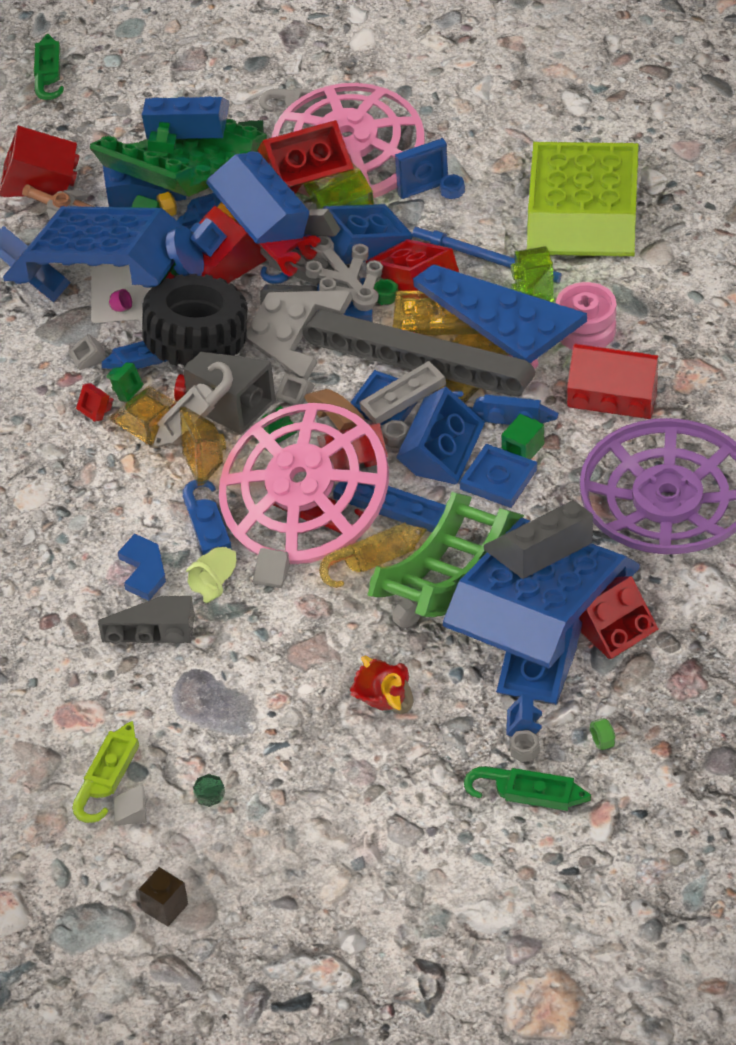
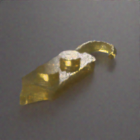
M402 522L331 552L320 563V578L330 587L344 586V581H335L330 578L329 568L331 565L344 560L351 570L364 572L416 550L415 545L427 529L409 526Z

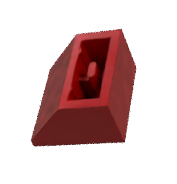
M632 576L615 577L579 617L582 622L581 633L608 659L616 657L659 630Z

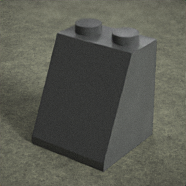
M200 352L183 368L186 392L198 384H206L214 390L222 382L223 372L220 369L209 371L208 367L215 362H223L228 365L233 375L232 386L214 405L215 408L206 417L242 435L276 402L271 362L265 359Z

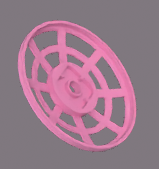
M363 83L330 85L300 97L280 116L271 138L279 136L280 129L285 121L297 122L294 131H298L303 128L304 123L316 126L337 120L341 134L345 132L353 133L347 137L342 135L354 169L334 176L357 175L360 188L353 190L326 189L319 187L322 179L303 184L297 191L313 199L336 203L366 201L382 196L397 188L396 172L387 179L373 185L370 184L367 172L378 168L388 161L391 156L395 158V154L403 152L397 148L401 138L400 126H416V143L414 148L425 144L422 120L407 100L386 88ZM363 91L371 92L372 94L369 96L359 94L337 95L336 92ZM326 95V99L313 104L304 113H295L304 104ZM383 96L394 100L403 106L411 116L397 117L389 106L379 100ZM357 100L363 102L356 109L343 108L340 101ZM327 104H330L333 110L323 118L311 115ZM374 105L381 109L388 118L374 120L367 112ZM393 127L390 143L378 139V128ZM374 148L383 152L377 158L364 164L362 157L366 156Z
M321 403L298 404L283 408L253 425L231 450L220 478L219 500L221 512L235 538L256 555L259 554L261 548L272 549L255 542L246 535L258 521L270 530L286 533L284 552L288 553L290 564L312 563L326 559L356 542L369 529L378 516L385 501L389 485L387 456L380 439L370 425L358 415L345 408ZM318 411L333 412L352 420L358 426L342 434L331 426L316 423L315 418ZM305 412L301 423L284 426L270 435L263 429L270 423L285 416ZM312 430L326 433L334 438L332 442L322 449L316 445L309 444ZM300 431L297 444L282 449L275 441L285 434ZM365 434L375 451L377 474L360 471L358 456L351 442ZM254 436L260 443L249 455L243 472L229 474L236 457L245 444ZM266 448L274 457L265 470L252 471L256 459ZM344 448L349 459L350 470L334 469L329 457ZM297 473H307L305 479L301 482H293V478ZM265 481L268 494L255 505L251 497L250 482ZM334 482H348L343 495L333 505L327 496L331 492ZM358 483L375 485L368 507L361 517L351 525L341 512L352 500ZM241 484L242 497L249 513L239 525L236 524L229 510L226 486ZM276 503L288 510L287 523L272 520L265 516L264 513ZM318 505L324 512L323 515L313 520L299 523L300 511L308 510ZM331 521L343 533L336 539L321 546L297 551L298 533L316 530Z

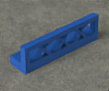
M3 226L0 229V258L11 267L26 249L27 245ZM50 264L41 266L29 283L52 302H55L71 282Z

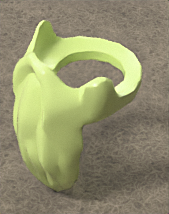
M216 547L202 555L186 570L188 572V585L192 591L203 595L205 603H209L222 595V584L232 575L236 566V552L227 547Z

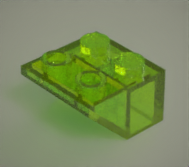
M353 163L354 169L304 184L312 202L315 203L318 209H323L324 206L374 205L373 190L362 171Z
M547 246L514 252L515 263L511 264V273L515 283L511 284V289L554 303L553 262Z

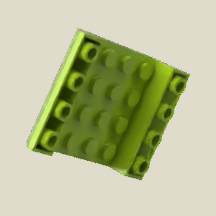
M533 142L528 203L527 255L635 257L639 143Z

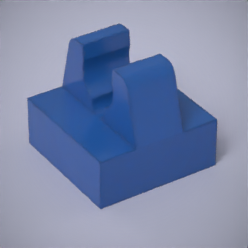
M205 218L201 224L196 222L190 229L193 235L189 239L204 254L211 257L227 236L213 221Z
M522 694L508 708L506 735L512 737L516 731L524 730L537 734L542 729V725L535 723L542 716V711L533 706V697Z

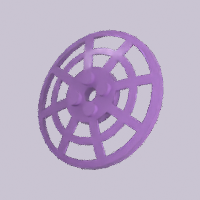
M650 419L623 426L608 434L588 454L580 475V496L583 506L593 514V523L603 533L633 549L657 554H685L715 546L736 532V522L727 529L716 525L725 514L729 501L736 500V490L729 491L727 479L718 468L729 455L736 461V442L715 428L684 419ZM665 433L664 448L648 449L631 456L621 445L623 442L639 436ZM677 434L701 438L715 444L720 449L707 459L693 451L676 448ZM609 451H612L621 463L612 472L607 485L590 481L598 462ZM664 457V464L652 466L646 470L638 464L649 459ZM675 459L688 460L700 465V467L692 472L683 466L675 465ZM629 470L636 477L633 490L616 487L626 471ZM711 474L716 480L720 492L703 493L701 480ZM589 491L607 497L609 509L617 520L605 524L592 508ZM662 492H666V493H671V492H673L674 495H673V496H664V495H662L661 493H662ZM615 498L633 500L636 511L624 516L618 508ZM720 502L716 512L709 520L697 513L702 503ZM647 518L653 522L660 523V533L643 529L635 524ZM688 520L697 526V528L689 531L672 533V524ZM627 528L641 536L657 539L659 544L635 540L617 531ZM705 531L714 535L699 542L671 545V540L691 538Z

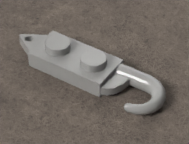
M301 88L296 90L270 89L261 95L259 104L262 109L273 112L274 108L266 103L269 99H285V105L288 108L300 97L314 90ZM336 92L337 95L346 94L342 92ZM326 95L304 104L295 113H304L313 104L326 99ZM353 100L340 101L343 108L357 109L359 107V104ZM327 104L311 115L325 116L333 110L331 105Z
M215 362L208 367L209 371L220 369L223 372L222 382L214 390L206 384L194 385L157 423L159 429L153 446L179 445L215 408L214 405L232 386L233 375L228 365L223 362Z

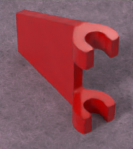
M311 235L300 239L260 243V245L278 263L284 274L293 276L298 268L293 267L290 262L293 264L298 263L301 260V256L296 252L290 251L298 246L302 255L312 260L317 256V252L311 249L310 245L316 248L321 243V239Z

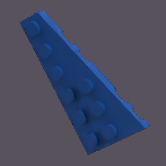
M434 264L413 278L414 287L511 356L523 359L529 363H532L587 322V313Z

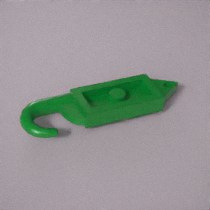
M46 34L39 43H35L34 92L42 100L56 99L64 91L63 86H60L57 91L52 93L44 91V85H50L60 80V42L55 41L49 34Z
M479 766L469 771L464 779L465 790L472 797L482 798V793L473 788V782L476 779L483 778L496 780L497 793L500 797L505 798V801L568 811L571 806L591 801V794L574 783V778L516 768L506 770Z

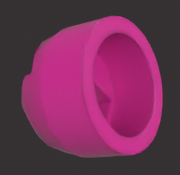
M126 289L117 290L110 295L109 305L111 309L116 312H123L132 307V298Z

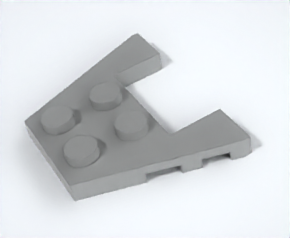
M348 290L268 292L247 329L246 341L267 357L279 362L288 372L291 371L297 377L308 380L317 362L314 356L295 351L303 337V329L318 310H326L344 315L353 296Z

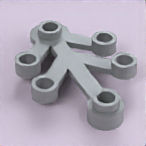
M319 236L321 243L316 248L312 246V249L317 252L316 257L327 260L336 271L324 269L320 262L313 260L306 264V276L312 279L321 278L319 291L348 290L353 296L352 302L355 308L361 311L373 309L378 302V293L374 290L377 278L382 275V264L378 261H369L366 264L367 277L362 285L357 278L363 261L368 258V247L364 244L353 246V259L348 268L335 253L332 240L328 236ZM336 282L347 284L349 288L336 286Z

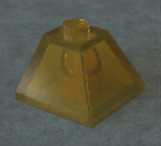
M148 385L110 416V421L146 444L152 445L159 429L157 423L177 402Z
M180 407L182 454L197 485L202 486L223 463L222 451L226 450V441L224 435L218 433L214 423L187 407Z

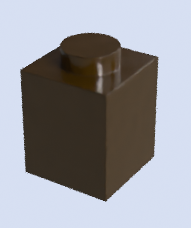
M160 867L138 889L143 912L167 927L188 905L185 883Z

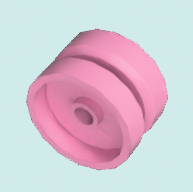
M582 282L567 286L558 294L555 301L556 304L587 313V322L561 340L562 345L573 350L574 344L604 348L613 341L616 334L615 317L617 304L614 294L608 288L597 283Z

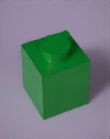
M519 414L501 435L502 449L532 459L545 444L544 424L536 419Z

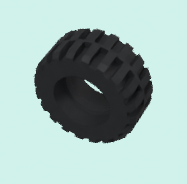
M190 274V276L176 275L173 279L166 278L159 285L152 287L144 297V302L142 303L143 341L152 354H155L160 360H168L170 364L176 366L181 364L185 367L200 352L235 356L244 347L247 338L248 306L246 299L241 291L232 283L228 284L226 280L221 278L215 279L211 275L197 276V274Z

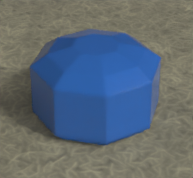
M455 174L445 175L439 181L441 196L448 199L460 198L465 193L463 178Z

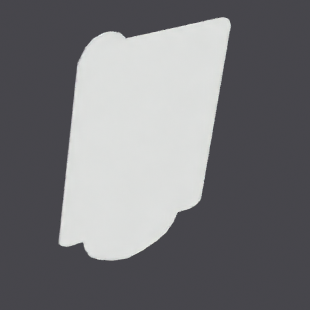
M103 264L102 266L93 267L91 269V321L93 323L126 320L142 321V303L144 302L145 295L152 287L146 288L142 285H132L129 265L115 267L113 264ZM126 289L131 295L132 307L123 312L112 310L109 305L110 295L117 290Z

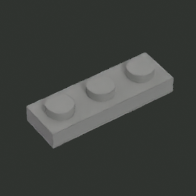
M428 361L360 401V408L373 423H382L446 385L445 376Z

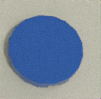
M185 226L171 229L172 231H169L166 236V249L170 260L174 259L176 266H174L175 271L183 276H190V274L201 276L204 270V258L202 251L189 239L193 233Z

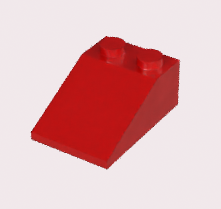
M410 239L366 260V264L369 261L380 262L383 266L380 277L382 279H391L397 283L398 293L417 302L425 301L430 297L414 287L413 278L433 264L459 272L452 248Z

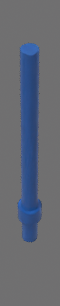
M415 227L412 232L413 237L428 241L430 244L452 248L453 250L555 283H559L562 277V273L447 237L446 233L437 230L431 232Z

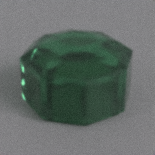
M206 774L197 778L193 786V793L198 804L211 807L222 801L225 795V787L219 776Z

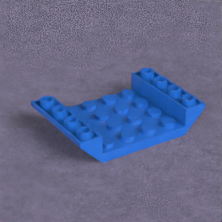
M61 206L4 274L3 279L4 281H14L16 284L30 282L41 266L49 263H62L65 266L76 263L89 266L113 264L115 267L129 265L132 285H142L146 288L154 287L160 284L175 262L174 259L170 260L168 257L166 236L169 231H172L171 229L182 225L162 208Z
M521 517L508 532L530 522V520ZM591 543L522 579L487 552L458 582L444 617L443 627L550 668L565 652V632L615 577L633 576L640 569V564L627 556Z

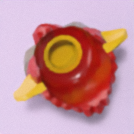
M367 655L362 656L361 660L364 666H361L360 670L355 673L356 676L350 688L352 692L350 695L381 711L391 710L397 714H404L410 711L414 699L408 684L410 676L405 664L399 663L393 666L382 660L371 659Z

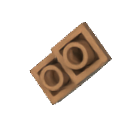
M324 389L308 393L304 397L308 403L331 404L345 408L358 415L361 419H365L347 399L332 390ZM325 411L317 412L319 418L329 416L339 431L358 426L352 420L340 414Z

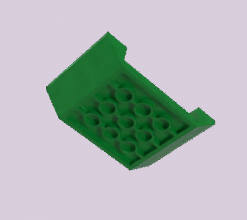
M227 118L223 138L176 139L173 154L147 151L149 139L125 144L117 141L112 136H103L100 140L90 143V149L103 166L190 197L210 188L206 184L207 179L235 154L248 153L250 151L258 152L257 150L262 141L267 139V134L257 131L256 127L237 124L235 120Z

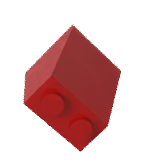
M18 125L4 160L0 196H24L22 191L27 184L52 196L57 192H64L69 186H74L77 171H73V169H76L80 157L79 154H76L77 143Z
M214 206L199 222L201 224L205 218H208L227 236L211 257L203 253L204 270L201 276L211 275L215 279H224L229 284L267 260L260 253L261 246L254 242L242 226L217 206Z

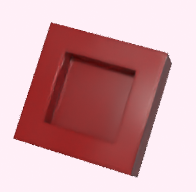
M92 383L83 384L76 409L94 422L102 421L104 414L111 410L114 399L109 398L110 396Z

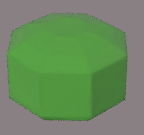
M605 718L592 721L590 732L596 747L600 750L614 747L616 736L610 722Z

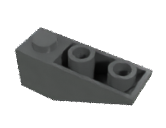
M159 596L99 619L98 626L102 642L191 643L195 617L192 596Z

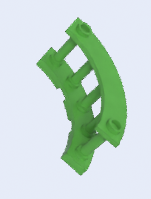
M452 492L437 526L417 551L397 564L385 567L376 566L374 574L370 579L367 595L371 597L398 595L417 602L415 613L424 617L446 615L458 582L487 553L484 550V544L506 534L524 515L499 508L497 515L470 507L471 496ZM464 517L492 526L482 546L456 537ZM448 547L474 555L473 559L463 569L440 561ZM430 570L451 577L437 584L422 579Z

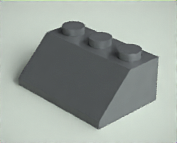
M572 500L484 544V550L524 579L590 545L593 536V514Z

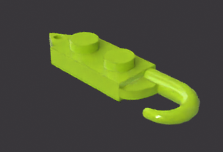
M133 721L125 724L115 732L109 731L84 776V782L73 801V814L78 820L84 823H94L103 819L108 813V809L103 808L97 814H88L84 811V807L90 797L104 798L114 794L139 748V741L135 737Z

